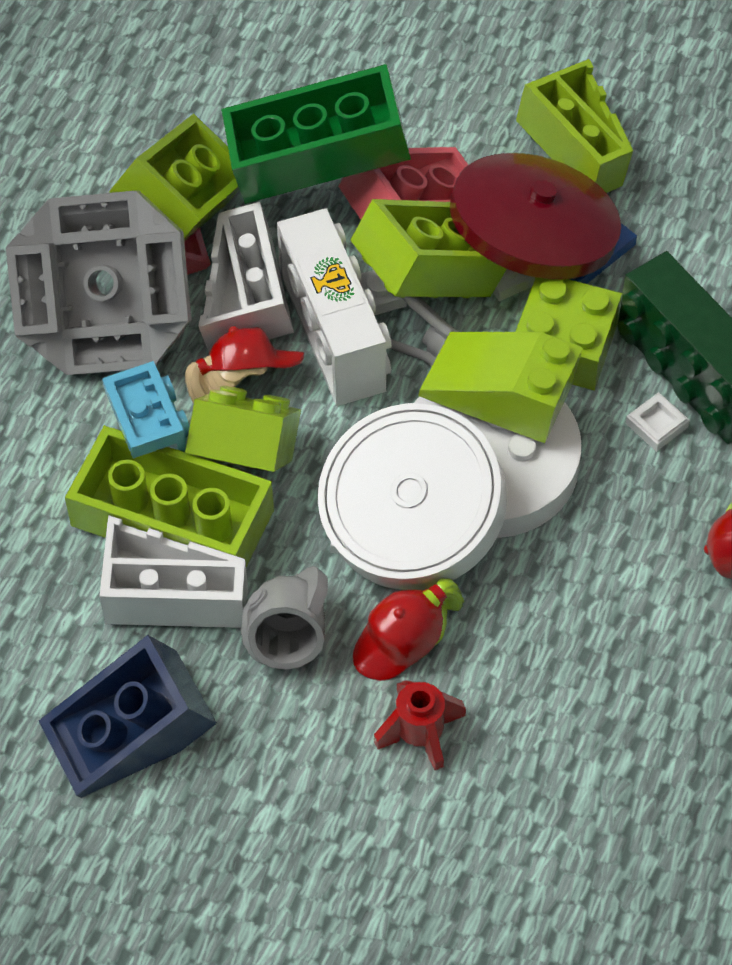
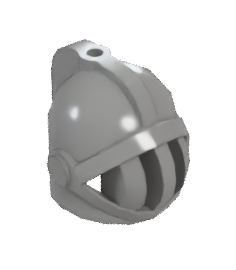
M311 566L294 576H277L261 585L259 590L251 595L243 608L241 635L243 645L255 661L271 668L287 670L302 667L314 660L322 651L325 640L324 601L328 591L327 575L317 567Z

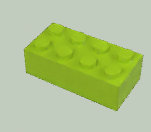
M105 425L101 429L65 496L70 525L72 527L106 538L108 515L122 519L123 525L145 532L150 528L162 532L164 538L185 545L193 542L245 559L246 567L274 512L272 481L192 454H187L171 447H165L133 458L122 431Z

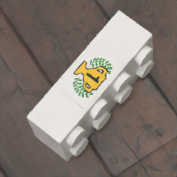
M327 208L277 222L280 274L336 407L386 392V375L391 374V364L386 349L391 348V338L385 323L378 324L374 316L376 314V305L370 289H362L359 282L361 281V271L354 255L348 257L346 253L347 242L341 224L333 223Z

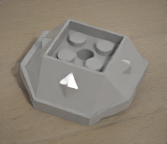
M140 191L49 198L22 231L6 246L15 336L29 347L34 348L66 375L123 371L154 361L157 367L192 321L183 231ZM102 270L108 272L114 281L113 289L108 295L100 292L96 285L97 276Z

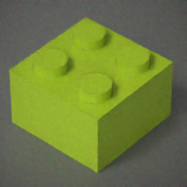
M535 277L515 332H543L583 347L572 385L595 391L618 325L622 293L570 279H543Z
M220 386V390H210L209 394L194 399L185 453L275 472L292 462L302 409L289 407L290 400L287 398L264 395L263 399L246 398V390Z

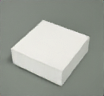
M658 392L627 415L625 424L657 452L689 427L690 420Z

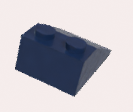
M150 635L145 636L39 720L76 796L80 798L181 752L217 724L178 652Z

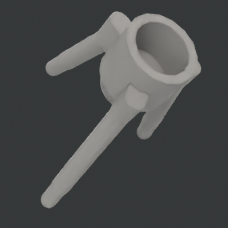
M420 297L402 298L431 325L422 339V343L427 346V349L424 351L391 339V348L389 349L423 360L432 367L449 333L460 331L448 324Z

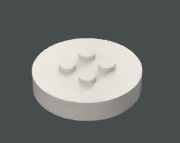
M418 397L414 402L441 406L462 415L484 434L492 446L502 468L507 489L506 513L497 538L515 536L541 526L554 517L569 500L574 491L579 473L581 436L576 419L565 402L545 443L422 397Z
M424 403L390 406L358 421L338 440L331 450L323 466L318 487V507L321 522L327 536L341 557L354 571L364 578L384 587L398 590L428 589L441 578L455 580L468 572L487 554L494 544L503 525L507 505V489L504 474L493 448L484 434L462 415L441 406Z

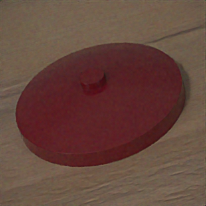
M501 153L480 158L461 171L455 182L450 199V213L453 223L460 235L473 249L499 266L536 278L571 279L595 272L609 261L621 233V220L618 210L609 195L596 182L566 164L538 155Z

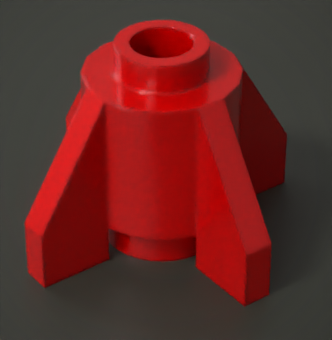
M405 680L397 683L396 709L374 734V743L379 750L397 743L401 738L413 746H425V751L434 770L443 768L444 758L439 738L444 730V724L466 716V707L463 701L441 692L437 687L426 682Z

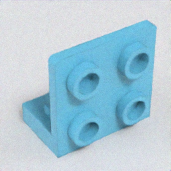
M154 361L102 378L105 392L133 458L165 447L185 452L190 428L187 417L183 410H176L173 402L177 401L171 380L168 375L160 377Z

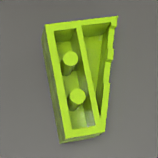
M590 59L525 84L516 121L551 159L585 174L606 193L622 187L633 149L616 113L611 114L605 102L607 94L603 86H598L592 74L594 67Z

